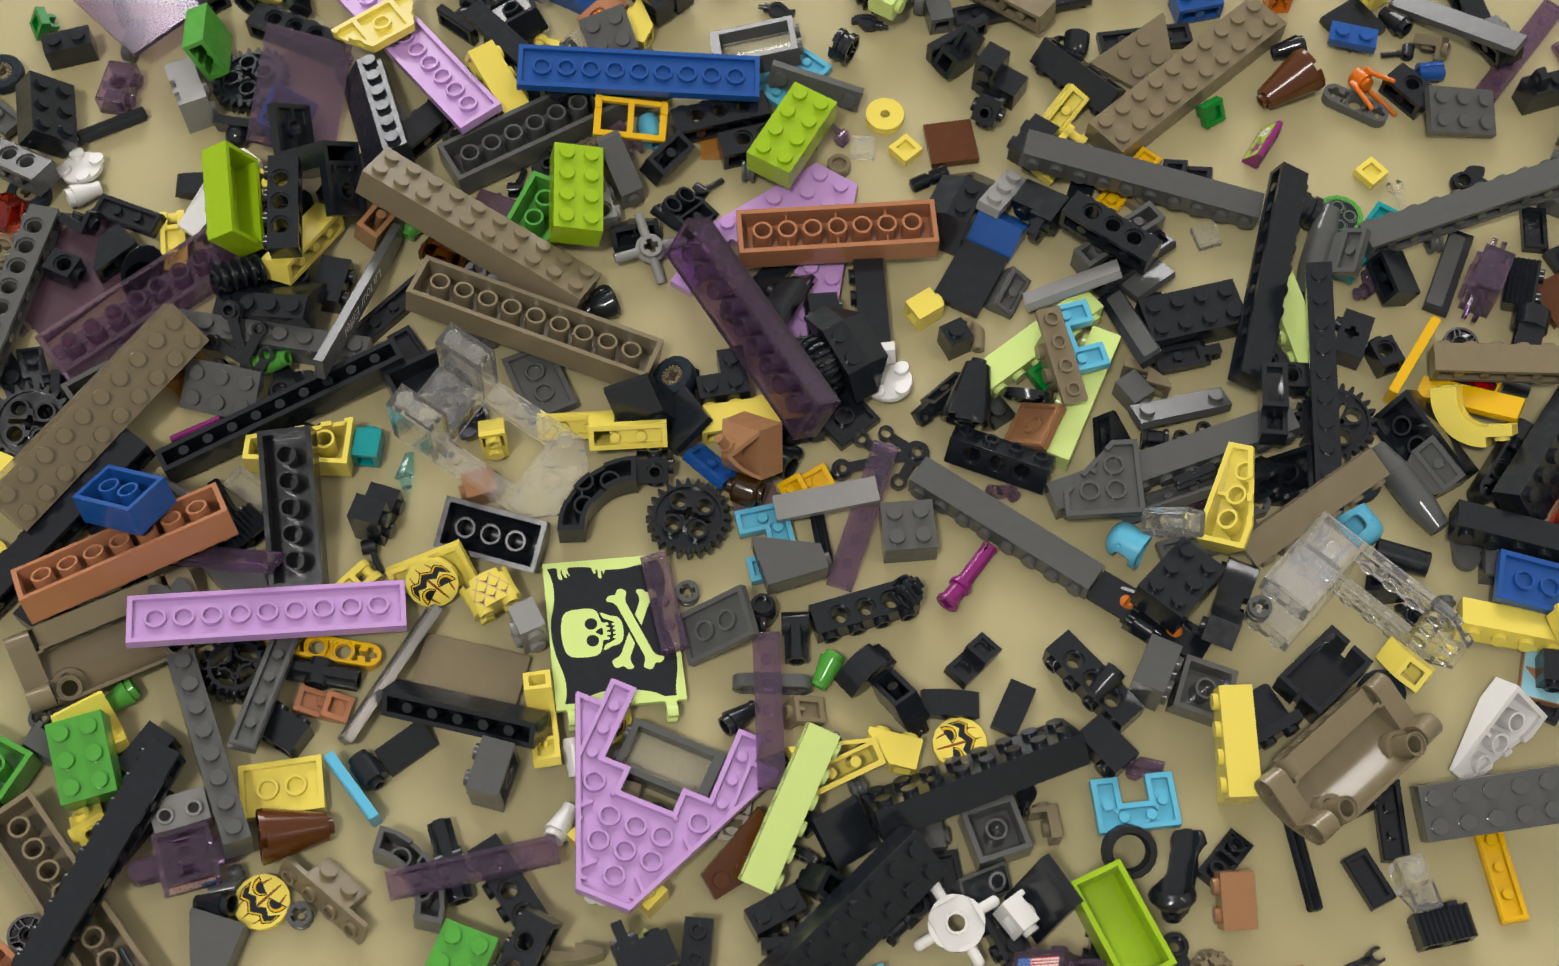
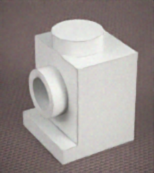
M1023 889L1004 901L993 913V916L1013 941L1022 935L1027 939L1039 929L1036 923L1040 918L1037 916L1034 907L1022 897L1025 894Z

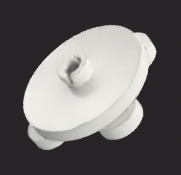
M74 148L69 152L70 157L56 168L60 178L67 184L89 183L101 174L105 159L101 153L84 152L82 148Z
M900 361L895 365L885 366L879 390L871 397L878 401L889 403L901 400L907 396L913 386L908 363Z

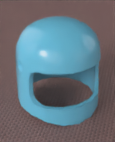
M1362 503L1341 514L1333 522L1334 527L1349 540V544L1359 550L1371 547L1383 534L1381 521L1366 503Z
M1120 522L1108 533L1105 540V548L1111 556H1114L1117 552L1125 556L1128 560L1127 566L1136 570L1152 536L1129 522Z

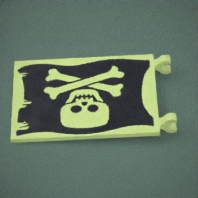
M658 554L542 564L556 713H567L569 732H575L576 692L579 691L601 700L611 678L637 688L630 706L664 703L666 706L667 723L678 722L679 711L677 702L687 701L679 630L675 618L677 615L669 555Z

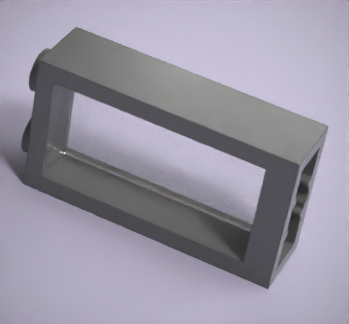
M792 15L709 32L712 54H723L724 52L727 55L760 56V73L770 72L773 59L793 66L802 65L800 55L804 54L802 40L797 41L798 38H801L799 25L793 24Z
M635 718L633 724H628L622 736V740L625 741L621 749L617 748L614 751L611 759L631 767L627 780L640 783L647 789L678 801L683 788L710 798L727 755Z

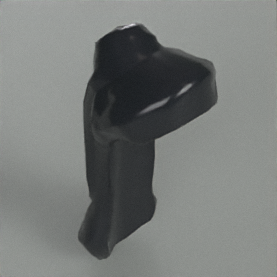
M1185 828L1172 833L1167 873L1164 878L1151 887L1148 893L1149 901L1161 911L1163 920L1169 924L1181 922L1185 915L1189 913L1191 906L1196 902L1197 893L1195 885L1198 873V857L1207 844L1203 830Z

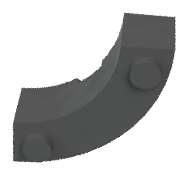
M380 825L372 851L374 863L394 871L409 887L415 901L414 929L439 934L445 920L444 891L437 868L429 855L416 845L410 837L397 830Z

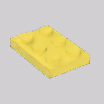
M321 754L238 766L239 797L247 822L256 821L255 809L260 808L316 812L327 810L324 761Z

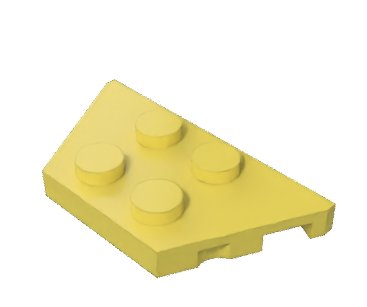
M384 0L331 29L332 35L335 39L376 53L416 31L413 0Z

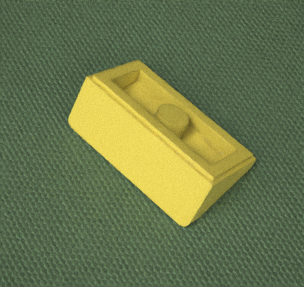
M1068 83L1043 113L1042 117L1060 127L1059 136L1090 98L1075 85Z

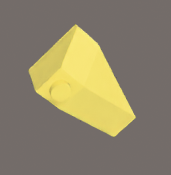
M1228 442L1194 536L1204 549L1224 554L1237 553L1246 549L1254 526L1255 448L1253 446Z

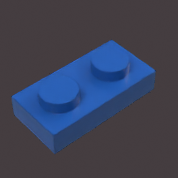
M1332 20L1327 44L1374 54L1379 30Z
M701 442L685 451L682 458L719 490L725 488L729 477L734 478L737 473L723 468L721 458Z

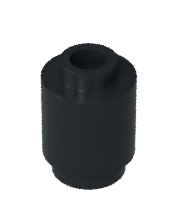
M363 749L356 752L349 759L350 771L365 791H377L386 784L388 773L373 753Z

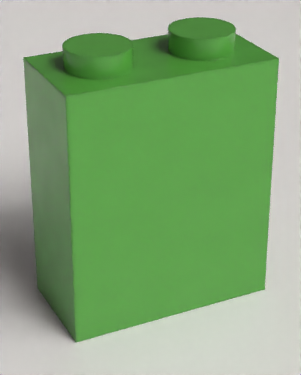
M207 2L186 10L182 49L208 81L229 74L232 34Z

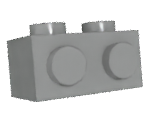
M533 597L507 607L511 620L508 626L516 647L522 646L525 654L531 652L538 653L545 649L546 645L549 644L547 627Z
M203 786L165 796L151 820L157 839L163 838V841L180 837V832L191 830V832L203 831L208 828V824L214 823Z

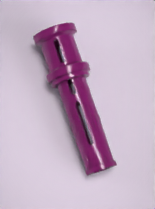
M984 541L958 576L952 577L949 580L950 585L946 590L938 594L937 602L944 609L956 612L959 607L958 603L964 596L970 594L971 584L997 553V549L993 544H990L987 548L989 542Z

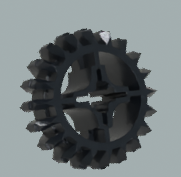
M814 334L796 338L789 345V350L787 351L789 356L788 362L791 365L790 370L794 375L793 378L796 379L798 386L802 388V392L807 394L809 399H813L815 402H822L833 398V396L841 391L842 374L839 372L840 366L837 365L832 350L828 348L826 342L822 341V338Z
M259 640L223 642L219 645L212 643L214 649L212 651L205 650L204 653L207 659L200 660V664L203 667L200 669L207 692L210 696L215 695L216 700L219 702L225 699V702L231 705L234 699H236V702L242 705L243 698L247 696L267 646L264 642H259ZM240 652L251 653L257 659L243 658ZM217 678L231 679L234 686L222 684L217 681Z

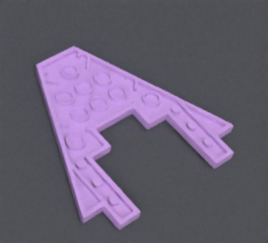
M818 163L812 164L799 173L789 189L778 184L709 224L697 235L691 238L687 237V243L666 249L664 252L665 258L681 266L670 280V286L692 297L730 244L737 247L736 210L854 204L857 184ZM845 262L799 265L794 271V276L813 274L816 278L810 285L812 288L808 293L837 292L839 301ZM805 298L776 342V344L789 350V345L796 338L808 335L806 322L803 319L805 317L803 307Z
M611 678L601 700L579 691L575 694V893L629 915L777 779L779 771L756 762L765 738L739 728L710 798L683 788L674 810L670 811L623 792L622 789L631 767L610 759L607 755L632 703L637 688Z

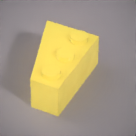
M875 737L838 741L842 744L836 759L831 758L827 769H830L828 779L824 785H819L816 795H820L885 764V758ZM796 746L783 747L788 760H790Z

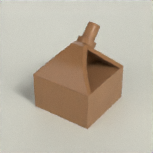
M746 411L722 420V434H717L714 437V442L719 445L723 468L758 480H764L783 472L781 422Z

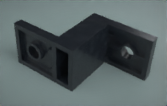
M277 102L267 104L274 155L298 154L303 165V179L321 177L326 217H363L368 211L367 200L355 193L362 173L358 142L330 140L315 142L309 105ZM290 125L293 127L294 133L291 132ZM342 187L345 188L346 196L343 194Z

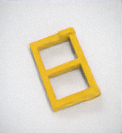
M596 94L594 98L595 109L592 136L600 137L615 131L600 129L602 103L628 105L626 132L619 131L622 139L661 144L665 142L668 102ZM635 106L660 109L658 135L633 133Z

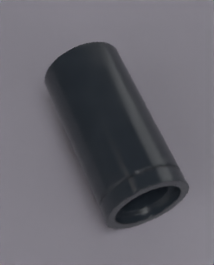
M1379 538L1374 547L1371 563L1380 566L1392 564L1399 571L1425 578L1430 567L1432 552Z

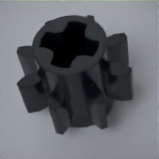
M904 574L895 579L891 585L893 594L890 597L897 606L901 604L903 607L911 608L923 599L922 594L924 592L922 588L924 585L918 577L913 578L912 575Z

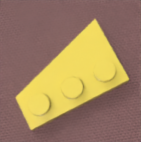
M460 539L388 566L385 571L389 580H406L407 570L413 562L421 557L435 558L437 556L448 560L457 569L459 586H469L467 582L478 575Z

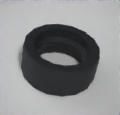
M1131 824L1117 825L1109 830L1102 840L1100 849L1102 861L1105 865L1115 861L1112 851L1117 839L1125 835L1136 836L1144 844V859L1136 867L1125 869L1131 879L1141 878L1148 874L1156 863L1158 854L1156 842L1150 833L1139 826Z

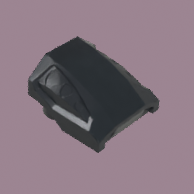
M680 187L674 195L667 196L661 204L653 206L649 212L672 229L690 238L704 230L720 215L703 198L696 197L695 193L687 187Z

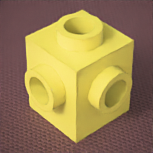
M101 803L90 807H81L69 817L71 828L67 832L75 845L80 843L81 846H86L91 837L93 826L97 821H101L106 813Z

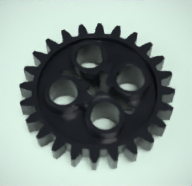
M260 47L255 52L248 48L246 54L239 51L238 57L231 55L230 73L214 79L215 82L211 83L214 88L212 91L215 97L226 110L231 108L233 113L240 110L244 114L249 109L251 113H254L255 108L262 109L274 83L283 87L289 86L287 79L290 78L286 63L282 56L278 57L275 51L270 53L268 48L263 52Z
M25 382L24 390L17 384L14 385L15 393L5 390L7 398L5 400L0 398V451L5 450L3 453L15 457L43 427L32 426L29 428L24 424H10L9 421L18 420L26 423L36 421L41 425H46L69 401L66 397L60 399L62 395L60 391L56 390L52 393L53 387L47 385L43 389L42 384L36 382L34 389L30 383ZM21 404H26V412L21 416H17V407ZM52 407V416L49 419H43V411L46 408ZM21 429L22 437L18 441L13 442V432Z
M1342 383L1338 389L1339 409L1341 405H1345L1346 408L1340 418V436H1343L1347 443H1341V457L1348 461L1351 459V454L1355 456L1360 453V450L1369 448L1367 444L1373 443L1375 438L1371 435H1376L1378 431L1377 428L1373 427L1377 424L1378 419L1371 417L1376 409L1367 408L1371 400L1362 401L1363 392L1355 395L1353 394L1355 387L1352 386L1349 391H1346L1345 385ZM1308 395L1302 396L1301 400L1303 403L1298 402L1296 405L1298 411L1294 412L1300 425L1296 438H1302L1299 447L1312 444L1310 396ZM1346 415H1354L1358 421H1349Z
M687 478L686 483L683 485L679 479H676L675 487L666 483V492L658 489L659 498L651 497L652 505L647 506V513L649 514L646 515V523L649 524L647 525V532L652 533V542L658 541L657 546L659 550L666 546V555H670L675 551L676 558L679 559L682 553H685L687 560H690L691 554L695 553L698 559H700L701 551L704 550L710 555V546L719 549L718 539L726 540L724 532L730 531V524H728L731 522V514H728L730 506L725 504V496L718 497V488L710 491L709 482L702 487L700 479H697L695 484H691L690 479ZM676 502L685 503L681 507H676L673 504ZM707 507L710 509V511L702 513L699 511V509ZM669 525L678 526L675 530H669L666 527ZM696 530L704 532L700 536H695L692 533Z

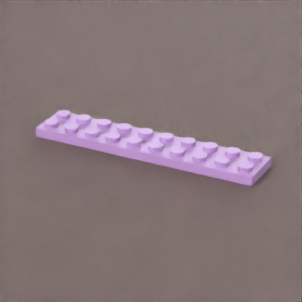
M384 0L337 1L353 18ZM416 15V31L382 49L462 135L503 110L501 103Z
M405 580L127 596L125 643L127 648L407 631Z

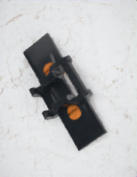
M1103 571L1086 596L1087 600L1119 618V622L1122 623V629L1148 644L1153 633L1182 645L1183 648L1180 656L1184 657L1186 654L1201 659L1203 658L1212 643L1201 639L1202 632L1197 631L1198 625L1187 619L1173 635L1130 603L1136 588L1109 572Z

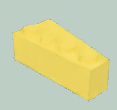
M354 417L344 418V421L334 423L331 421L320 422L321 425L311 426L317 431L320 476L352 477L354 463L350 454L357 427ZM257 433L245 436L242 460L247 471L260 473Z
M1252 684L1219 685L1210 694L1211 710H1214L1212 731L1215 738L1217 805L1252 803L1260 798L1254 789V783L1261 777Z

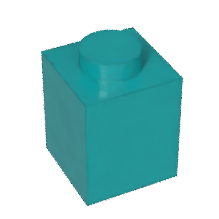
M375 426L356 427L350 454L355 466L381 467L386 441L382 429H378Z

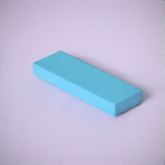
M333 751L327 753L324 756L327 765L372 827L380 825L383 821L379 813Z

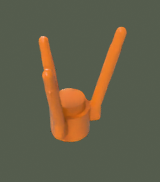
M1368 66L1364 69L1361 67L1356 68L1348 78V85L1356 91L1370 110H1373L1374 107L1363 91L1367 92L1378 103L1384 105L1389 113L1395 117L1397 113L1371 87L1374 83L1372 76L1393 84L1396 80L1376 72Z

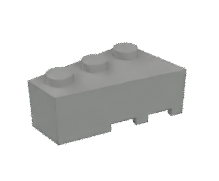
M190 57L163 65L189 133L191 134L214 126L212 123L213 115L219 113L214 101H208L207 97L211 96L207 83H201L200 80L204 78V75L194 65Z

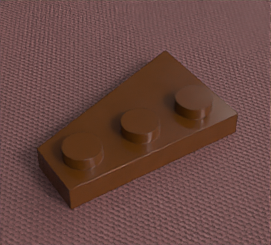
M759 806L756 807L747 821L740 826L731 840L700 874L715 900L744 883L738 879V876L765 817Z

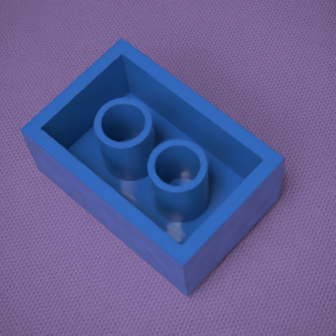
M110 464L105 466L72 496L84 522L139 536L146 533L177 502L165 477Z

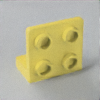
M98 691L50 716L51 721L56 722L101 709L110 717L117 754L126 750L130 745L127 733L103 691Z

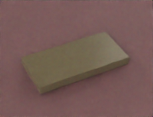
M427 633L411 682L518 705L523 689V673L528 672L532 659L529 655Z

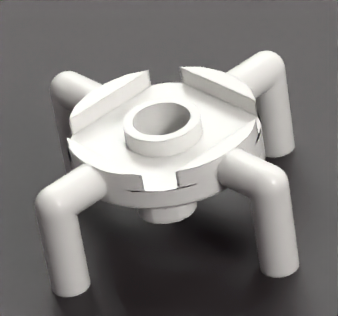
M938 882L930 890L937 901L931 908L928 916L929 933L914 942V950L922 953L925 948L936 943L940 948L951 953L967 952L973 962V966H984L985 960L976 945L980 942L985 932L984 914L998 908L999 898L991 896L978 904L974 899L965 895H947L940 882ZM953 915H959L965 920V927L961 931L955 932L949 928L948 920Z

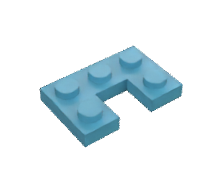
M803 47L804 54L800 55L802 65L796 67L828 76L832 72V66ZM765 72L760 76V90L763 89L767 103L776 109L788 91L766 84L769 72Z
M1086 299L1058 305L1061 308L1081 375L1109 368L1111 362L1103 342L1078 347L1072 330L1093 325L1094 319Z
M773 503L734 511L740 539L765 533L767 538L795 541L791 522L777 523ZM754 556L746 558L751 585L763 584Z
M1172 771L1144 774L1143 782L1147 801L1122 803L1117 777L1089 780L1088 785L1098 837L1105 836L1109 830L1122 824L1139 826L1145 831L1181 827L1182 820Z

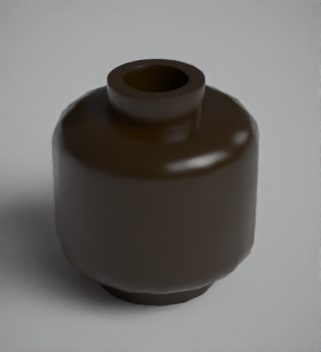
M739 472L736 473L734 478L729 477L726 485V492L730 493V501L749 508L755 507L757 503L761 504L766 490V484L763 483V480H758Z

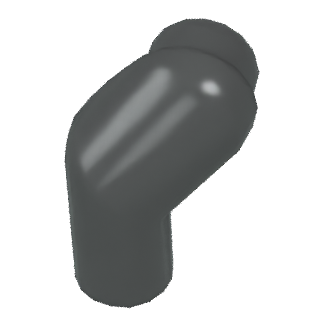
M240 864L231 865L228 868V877L225 882L208 886V893L222 890L236 893L246 879L245 870H243Z

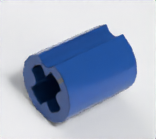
M1443 61L1423 62L1415 65L1414 70L1427 82L1443 81L1446 76Z

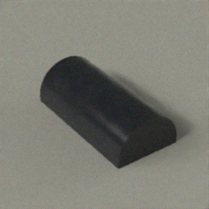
M447 495L433 547H440L460 539L468 556L536 574L547 552L551 526L549 522Z

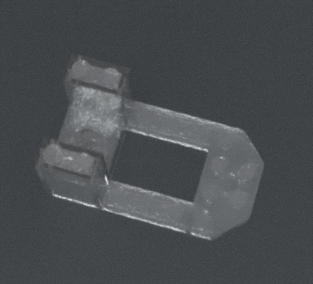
M451 322L435 341L439 366L419 392H414L402 383L386 403L394 436L460 481L482 493L485 498L505 511L535 519L558 517L563 501L567 499L573 490L574 484L589 472L583 437L499 382L495 351ZM483 405L545 445L516 484L454 443Z
M1325 510L1271 568L1259 585V588L1262 590L1259 595L1267 597L1273 606L1268 619L1263 622H1254L1247 616L1246 611L1243 620L1250 629L1260 632L1273 647L1280 648L1285 652L1331 598L1337 595L1343 604L1359 612L1366 622L1374 624L1381 629L1388 639L1393 636L1430 664L1452 669L1474 643L1471 634L1464 633L1461 627L1464 621L1457 611ZM1356 564L1360 566L1364 573L1372 575L1380 581L1386 590L1401 597L1407 606L1422 614L1413 627L1348 577ZM1257 604L1255 607L1257 608V613H1262L1265 609H1261L1263 606Z

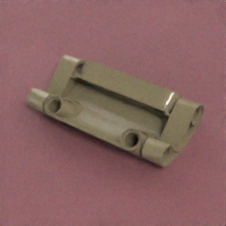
M184 565L165 574L149 577L31 626L30 629L3 639L6 650L24 688V694L32 713L36 715L166 662V655L203 645H182L178 650H171L168 646L127 648L125 643L127 596L148 595V587L150 585H163L171 588L178 577L183 578L189 584L192 592H199L188 566ZM67 680H73L77 683L78 689L72 694H66L63 692L61 685Z
M1376 672L1363 685L1349 691L1278 754L1272 760L1273 766L1255 781L1254 789L1267 807L1289 828L1316 845H1323L1346 822L1355 820L1426 752L1427 745L1442 732L1443 725L1431 713L1415 715L1390 678L1383 673Z

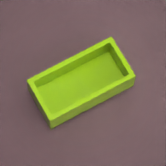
M794 82L748 149L746 168L789 189L835 121L837 101Z
M226 140L201 150L208 241L239 257L264 249V225L258 159Z
M554 142L550 156L549 242L598 247L603 234V148Z
M1120 858L1070 882L1083 899V902L1075 909V912L1104 966H1175L1177 964L1174 955Z

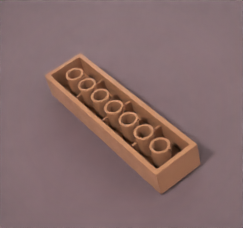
M934 199L736 210L739 269L853 262V259L883 258V260L930 258L937 257L939 234Z
M216 482L177 498V502L168 512L161 516L141 536L107 528L10 570L18 601L32 625L238 535L237 528Z

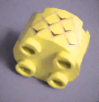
M501 566L500 572L495 567L477 575L467 582L470 586L466 589L462 586L459 591L460 596L471 610L474 621H480L482 626L495 621V615L504 610L506 613H509L507 607L518 603L521 599L522 594L513 583L511 574L505 566Z

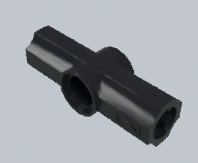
M294 656L285 680L304 683L306 686L318 690H327L330 687L357 692L362 682V668L338 664L322 656H312L311 659Z
M450 818L434 820L427 825L428 833L434 849L433 858L439 877L442 878L449 906L466 904L473 899L465 871L467 870L461 846H458L452 821Z

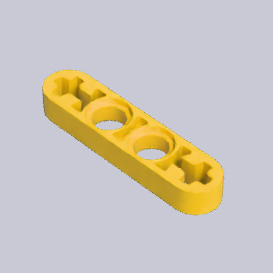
M330 636L303 637L299 645L303 646V640H306L304 652H301V647L298 646L295 653L296 657L311 659L312 656H322L333 660L335 663L357 666L367 671L378 669L383 662L382 652L375 644ZM320 642L324 645V650L319 654H312L309 651L313 643ZM341 647H348L351 649V653L347 658L341 659L336 656L337 650ZM356 649H359V654L362 656L357 655V661H355ZM370 652H374V656L376 658H372L370 662H366V658L364 656H368Z

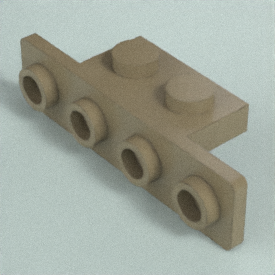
M1060 306L1038 309L1035 312L1041 337L1037 341L1034 351L1037 360H1040L1042 364L1041 374L1043 382L1048 385L1049 391H1059L1064 406L1086 402L1088 396Z
M290 856L283 858L278 873L282 880L301 894L306 902L316 907L327 920L332 921L348 938L354 940L358 945L362 944L369 930V924L358 916L353 909L367 899L368 892L329 858H326L309 872Z

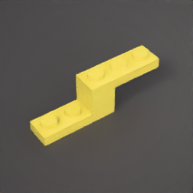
M612 410L537 414L539 442L589 439L590 451L668 447L666 419L615 422V415Z

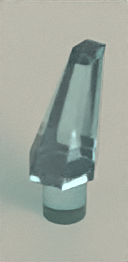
M414 452L405 453L394 479L400 480L402 490L412 488L410 478L414 474Z

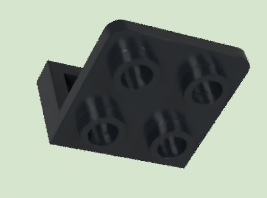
M1262 684L1253 689L1258 749L1265 751L1274 746L1281 737L1286 736L1288 738L1300 730L1299 725L1305 717L1299 709L1288 713L1268 684Z

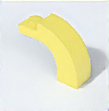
M1462 384L1436 385L1430 388V400L1435 418L1440 426L1459 442L1474 447H1488L1492 445V437H1494V441H1508L1510 436L1518 433V423L1486 424L1471 417L1464 406Z
M550 669L523 673V686L527 707L549 712L547 738L536 748L532 749L534 769L562 765L561 742Z

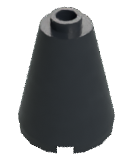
M972 357L971 361L965 362L940 412V420L947 418L946 423L954 426L958 423L974 429L975 425L982 426L981 431L989 430L991 425V367L986 364L987 361L985 359Z

